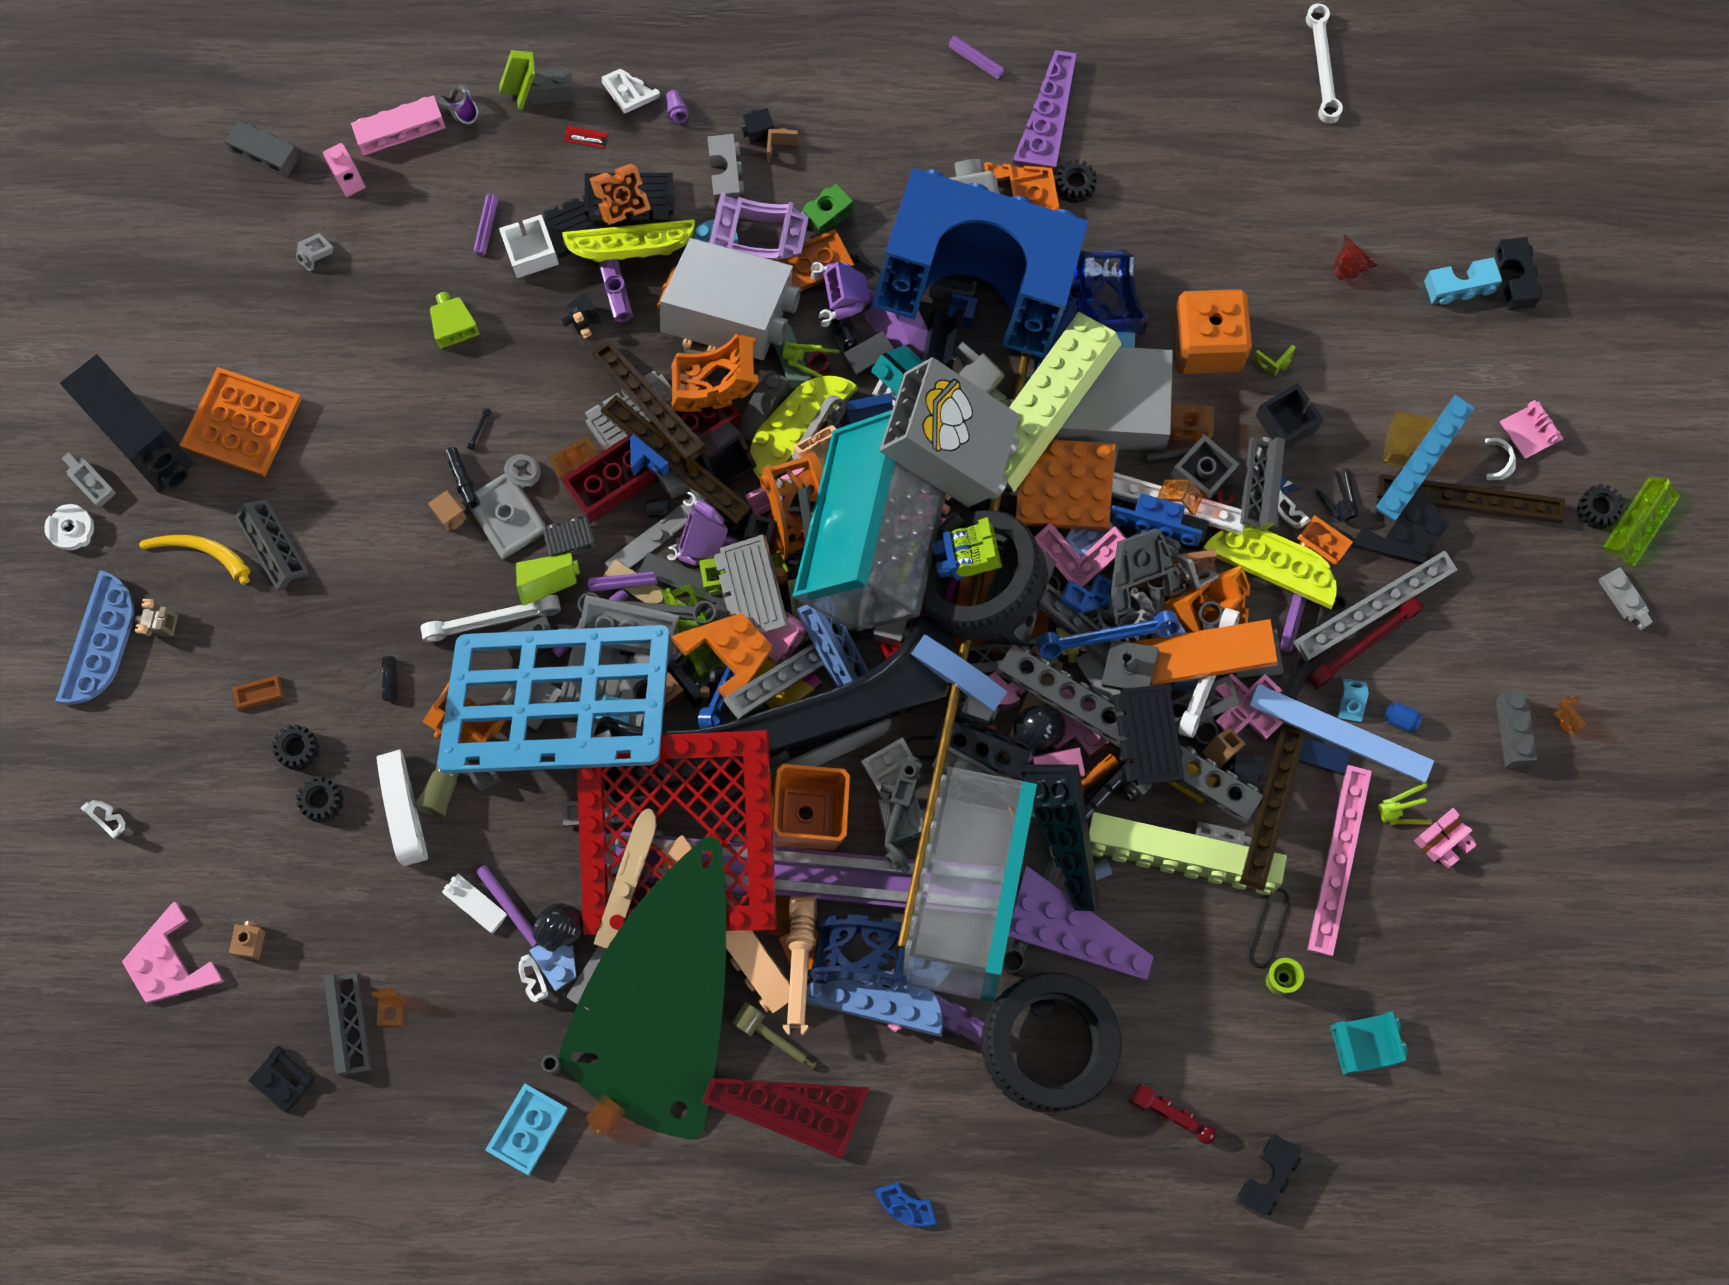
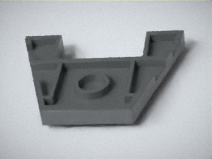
M1152 529L1117 542L1109 616L1118 617L1131 612L1129 587L1159 576L1163 578L1165 596L1172 597L1187 591L1185 583H1182L1180 580L1178 567L1174 566L1170 556L1172 554L1161 530Z

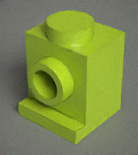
M714 558L700 560L705 593L710 592V595L722 594L720 579L710 580L713 577L719 578V575L724 574L725 571H717Z

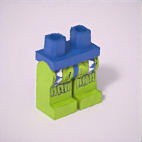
M988 517L978 520L979 524L956 529L951 533L950 531L942 533L943 540L932 544L937 558L947 556V560L936 563L937 571L941 578L953 575L956 580H960L963 577L1002 567L994 528Z

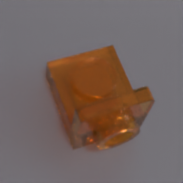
M776 896L777 929L765 930L767 934L787 935L790 933V897Z

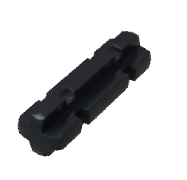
M384 656L381 659V667H384L381 670L382 688H384L382 690V700L387 702L396 700V690H394L396 688V669H393L396 666V659L394 656Z

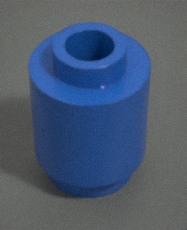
M1395 702L1394 705L1390 704L1384 717L1388 718L1387 724L1406 732H1416L1423 715L1419 714L1418 710Z

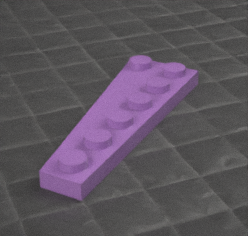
M1055 50L1038 98L1033 106V111L1028 119L1023 137L1015 153L1013 165L1046 167L1056 171L1076 53Z

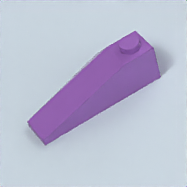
M872 306L865 312L874 332L878 334L883 331L894 349L910 343L922 355L924 354L928 329L919 310L915 320Z

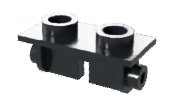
M850 317L831 320L829 327L842 355L861 344Z

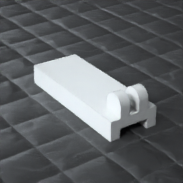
M459 874L455 877L453 876L451 882L442 891L445 896L491 934L508 917L507 913Z

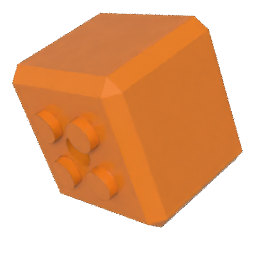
M1241 289L1184 291L1179 296L1173 315L1176 366L1179 372L1182 374L1236 373L1244 368L1252 348L1248 298L1244 291ZM1211 317H1218L1222 323L1220 325H1213L1209 319Z
M783 764L776 770L771 784L774 847L834 851L841 845L847 836L850 775L845 769ZM808 808L812 812V818L809 820L802 819L799 816V810Z

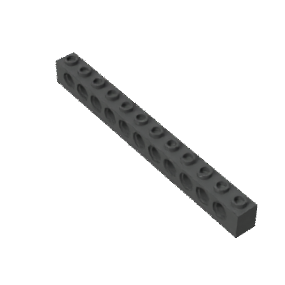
M1012 645L999 665L997 674L1121 748L1120 741L1128 739V737L1119 736L1116 717L1124 715V713L1115 712L1113 701L1105 695L1098 696L1092 692L1093 689L1083 682L1078 684L1073 681L1069 673L1063 670H1055L1046 659L1041 657L1037 659L1030 655L1031 651L1026 647ZM1028 664L1033 668V672L1025 674L1021 671L1020 667ZM1050 677L1054 684L1052 686H1044L1041 683V678ZM1069 689L1074 693V697L1066 699L1062 696L1061 691ZM1086 701L1091 702L1095 709L1090 712L1083 709L1082 703ZM1111 714L1115 718V723H1105L1103 715ZM1179 745L1185 780L1177 781V783L1246 824L1263 798V795L1259 793L1260 790L1252 784L1247 783L1245 785L1238 780L1239 777L1234 773L1220 770L1217 768V763L1209 758L1202 759L1197 756V752L1187 745L1183 747ZM1189 764L1195 765L1198 768V774H1189L1186 766ZM1215 777L1219 781V787H1211L1208 784V778ZM1229 790L1238 791L1240 800H1232L1229 797Z

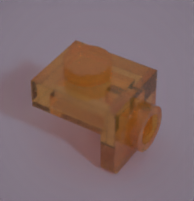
M1579 694L1573 699L1568 696L1557 704L1560 709L1554 713L1560 720L1562 728L1572 735H1575L1587 725L1572 707L1581 699Z

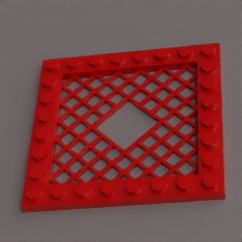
M769 730L662 735L660 758L650 769L646 765H641L647 773L639 782L630 774L635 766H629L627 770L623 766H616L623 773L616 782L606 775L611 767H606L604 770L603 767L577 768L583 935H597L612 891L611 889L608 892L607 876L615 882L616 877L610 871L617 863L621 865V858L626 850L625 848L617 856L609 846L617 838L627 847L628 842L620 834L627 826L633 829V819L644 811L643 808L650 800L660 808L655 814L657 819L674 799L709 831L705 837L713 835L721 842L722 849L725 847L734 855L726 865L724 864V873L726 871L735 880L727 890L725 889V897L727 896L735 904L726 905V931L777 929ZM631 753L617 754V759L631 758ZM736 756H743V762H741ZM712 757L729 758L721 766ZM688 758H705V759H704V760L702 761V763L697 767V766H696L692 761H690ZM665 759L681 760L673 768ZM732 760L743 768L734 778L725 770ZM708 761L718 769L710 779L701 771ZM684 762L694 769V772L687 779L677 772ZM660 763L671 771L663 780L653 772ZM721 772L731 781L723 791L713 782ZM697 773L707 782L699 792L689 783ZM743 774L745 788L737 782ZM673 775L683 783L675 793L666 785V782ZM626 776L635 784L628 794L618 786ZM649 776L659 783L652 793L642 786ZM604 779L611 785V788L605 794ZM733 785L743 792L736 802L726 795ZM709 786L719 793L712 803L702 796ZM662 787L671 795L664 805L654 797ZM685 787H688L695 794L688 804L678 796ZM638 788L647 796L640 806L630 798ZM615 789L624 797L616 807L607 799ZM722 797L732 806L724 816L714 807ZM698 798L708 807L700 816L690 808ZM744 798L746 813L738 806ZM627 801L636 809L629 819L619 811ZM605 803L613 810L606 819ZM735 809L744 817L737 827L727 820V817ZM711 810L720 818L713 828L703 820ZM615 814L625 822L618 831L608 824ZM723 822L733 830L725 840L715 832ZM745 823L747 838L739 831ZM606 828L613 834V837L607 843ZM735 834L745 842L738 852L728 844ZM653 842L648 854L653 849L662 859L655 867L647 860L645 861L644 865L650 872L643 880L639 878V885L636 887L634 895L641 887H644L648 892L651 888L646 882L653 874L661 879L662 875L657 870L665 861L671 867L674 865ZM746 848L748 862L740 856ZM705 851L710 857L702 865L703 868H706L711 862V851ZM607 853L615 859L608 868ZM736 859L746 867L739 877L729 869ZM747 873L749 887L742 881V878ZM737 884L747 892L740 902L730 894ZM633 896L632 901L638 905L640 901ZM749 898V905H742ZM629 908L625 920L621 915H613L610 918V926L613 929H620L635 908Z

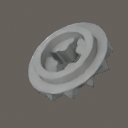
M523 454L510 457L504 466L506 479H509L513 486L519 485L521 488L525 486L532 487L538 482L541 475V469L537 461ZM526 467L525 474L518 476V472Z

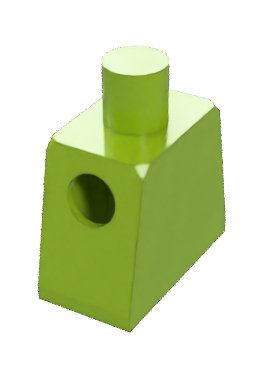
M441 292L436 295L438 304L430 308L434 337L440 349L480 335L475 321L460 297L450 299L448 292Z

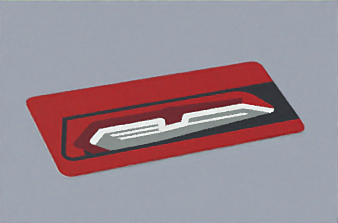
M567 126L564 141L604 148L608 133Z

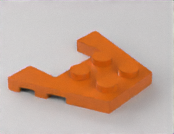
M990 162L984 163L985 171H992L998 182L1011 181L1013 197H1025L1035 205L1051 210H1059L1052 168L1024 166L1023 168L1012 167L1011 164L1000 166L993 165Z
M743 613L672 636V642L685 656L705 642L735 674V676L718 688V692L724 699L750 682L773 647Z

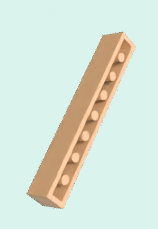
M682 835L661 851L675 864L693 846L686 836ZM666 861L662 864L666 871L671 868ZM726 896V905H734ZM753 930L726 931V950L732 955L730 959L732 965L737 971L742 969L747 976L744 981L752 992L756 990L761 998L758 1001L766 1012L771 1010L772 1013H775L789 1002L790 982Z

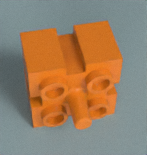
M631 163L614 169L616 174L614 176L603 173L589 178L595 196L603 200L598 206L603 220L609 225L626 219L625 213L627 212L635 216L651 210L646 193L638 189V185H641L642 181L637 166Z

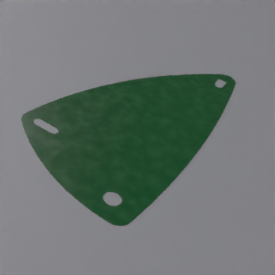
M711 836L703 838L681 857L650 889L621 926L597 964L583 991L559 1053L560 1063L571 1077L607 1108L645 1128L685 1139L697 1138L705 1127L709 1105L702 1103L711 1078H714L722 1023L726 964V899L722 844L717 838ZM702 850L712 851L709 868H703L701 865ZM573 1052L596 1054L598 1061L595 1064L575 1062L572 1060L571 1055ZM677 1101L685 1103L688 1109L686 1116L681 1119L673 1117L670 1111L672 1104Z

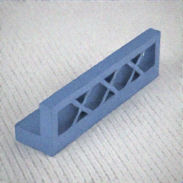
M830 596L815 599L796 609L836 688L860 678L857 677L854 671V665L858 667L861 676L869 672ZM822 601L827 608V614L824 613L819 604ZM833 624H835L838 629V635L835 634L832 629ZM843 645L847 646L849 650V656L845 654L843 650Z

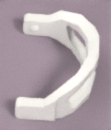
M1500 438L1485 439L1486 445L1496 444L1510 455L1506 467L1498 473L1486 474V479L1503 480L1509 477L1516 468V457L1512 447Z
M1280 490L1277 513L1290 526L1296 529L1304 527L1310 522L1309 517L1301 510L1295 511L1296 505ZM1283 499L1290 505V516L1300 515L1302 517L1299 523L1290 519L1281 509L1280 503Z
M92 800L91 802H86L81 807L113 839H116L125 830L123 817L120 814L112 815L113 807L102 801ZM99 806L105 809V820H117L119 827L112 831L93 813L95 807Z
M529 954L521 957L518 970L521 981L528 984L526 994L529 999L537 1002L546 998L548 995L547 987L535 960ZM527 966L533 967L542 992L535 996L531 989L535 985L536 980L525 976L524 967Z

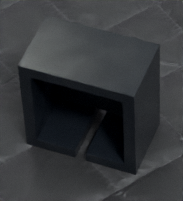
M1298 383L1261 404L1256 413L1257 419L1272 440L1276 437L1285 439L1284 450L1318 431L1324 420L1313 403L1308 405L1305 414L1302 412L1305 410L1310 399Z
M729 421L700 439L705 444L707 451L697 457L699 464L726 486L757 466L741 432Z

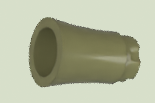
M437 765L422 794L415 802L414 807L427 815L445 819L459 773H443Z

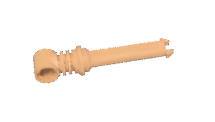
M791 896L789 902L790 934L786 938V944L789 945L792 956L787 1025H783V1029L787 1035H790V1028H801V1035H804L808 1030V1025H805L809 952L816 945L813 933L814 921L817 918L816 896Z

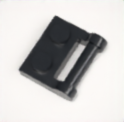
M277 1046L248 1081L283 1112L287 1113L313 1084L316 1077L311 1072H305L285 1054V1050L281 1046ZM277 1062L282 1064L300 1080V1084L297 1087L273 1067Z

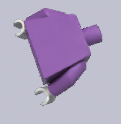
M837 261L833 264H827V266H823L819 262L812 264L810 270L811 279L819 280L824 273L830 309L834 310V312L824 309L820 312L818 318H827L821 322L820 325L822 327H828L832 319L840 320L851 317L861 312L868 303L873 302L875 292L868 289L866 276L853 269L848 263Z
M687 492L693 497V501L690 503L688 500H683V503L686 506H695V509L691 508L680 544L668 547L675 551V555L669 554L667 558L669 560L679 558L682 562L697 566L700 565V560L714 558L715 554L721 553L720 548L737 543V538L727 536L728 528L724 523V518L713 506L702 499L699 500L697 493Z

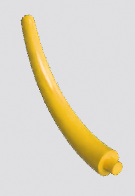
M166 535L142 540L139 543L141 549L179 546L203 551L219 560L227 568L234 580H239L242 585L250 581L248 578L250 569L244 564V561L231 549L216 541L193 535Z

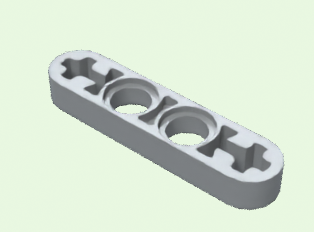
M836 395L827 397L800 442L813 437L819 432V425L824 421L827 422L826 427L833 425L836 428L846 411V402ZM795 451L789 458L788 462L798 459Z

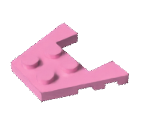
M173 902L122 961L146 1003L156 1002L177 996L180 993L191 990L195 991L205 986L224 982L212 962L207 963L189 975L174 950L167 935L188 922L177 902Z

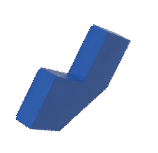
M1098 574L1088 591L1070 580L1059 602L1078 614L1106 608L1110 605L1112 581Z

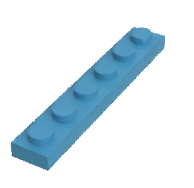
M1457 395L1451 399L1374 509L1393 522L1396 521L1475 409L1473 406Z

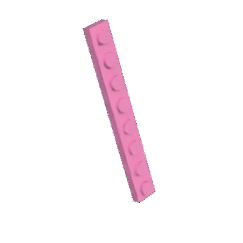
M1350 765L1346 767L1307 951L1328 957H1332L1334 953L1372 772L1370 770Z

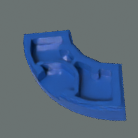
M899 1182L874 1189L882 1207L896 1220L915 1227L937 1225L930 1200H917L909 1197L902 1190Z

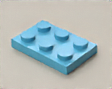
M524 1083L485 1151L530 1176L568 1108Z

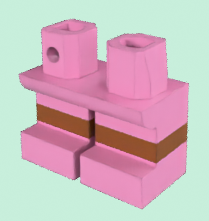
M1454 808L1414 840L1434 862L1439 860L1447 868H1450L1460 859L1451 849L1453 846L1457 845L1466 854L1477 845L1469 835L1472 829L1463 824Z

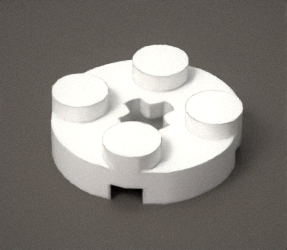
M62 505L55 509L56 512L52 516L49 515L46 519L45 534L55 547L71 551L85 547L90 543L94 531V522L90 514L78 505ZM69 523H72L74 526L72 531L64 530L65 527L69 526Z

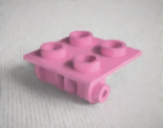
M1536 400L1530 402L1527 408L1500 421V424L1524 459L1564 439L1560 431L1553 424L1552 419L1549 418V415L1541 406V403L1539 401L1536 402Z

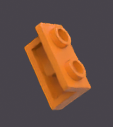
M1316 515L1313 516L1303 532L1297 537L1301 541L1299 545L1315 550L1329 566L1331 563L1337 565L1353 543L1352 540Z

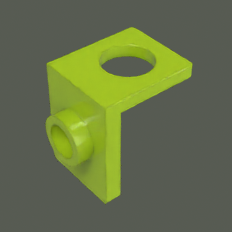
M1291 345L1276 363L1259 350L1255 352L1252 361L1274 377L1280 369L1284 371L1292 362L1290 358L1296 347ZM1260 359H1263L1268 366L1263 364Z

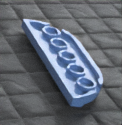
M99 570L56 698L58 704H79L95 698L110 685L118 671L133 626L135 607L127 587L115 576L105 571Z
M880 970L881 972H885V973H889V974H894L893 972H888V971ZM903 975V983L893 987V989H885L877 983L858 980H837L827 984H819L812 979L807 985L806 1004L942 1037L943 1014L938 1000L924 983L915 978Z

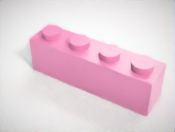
M434 95L423 97L409 104H402L388 111H381L367 118H360L351 123L363 156L446 128Z

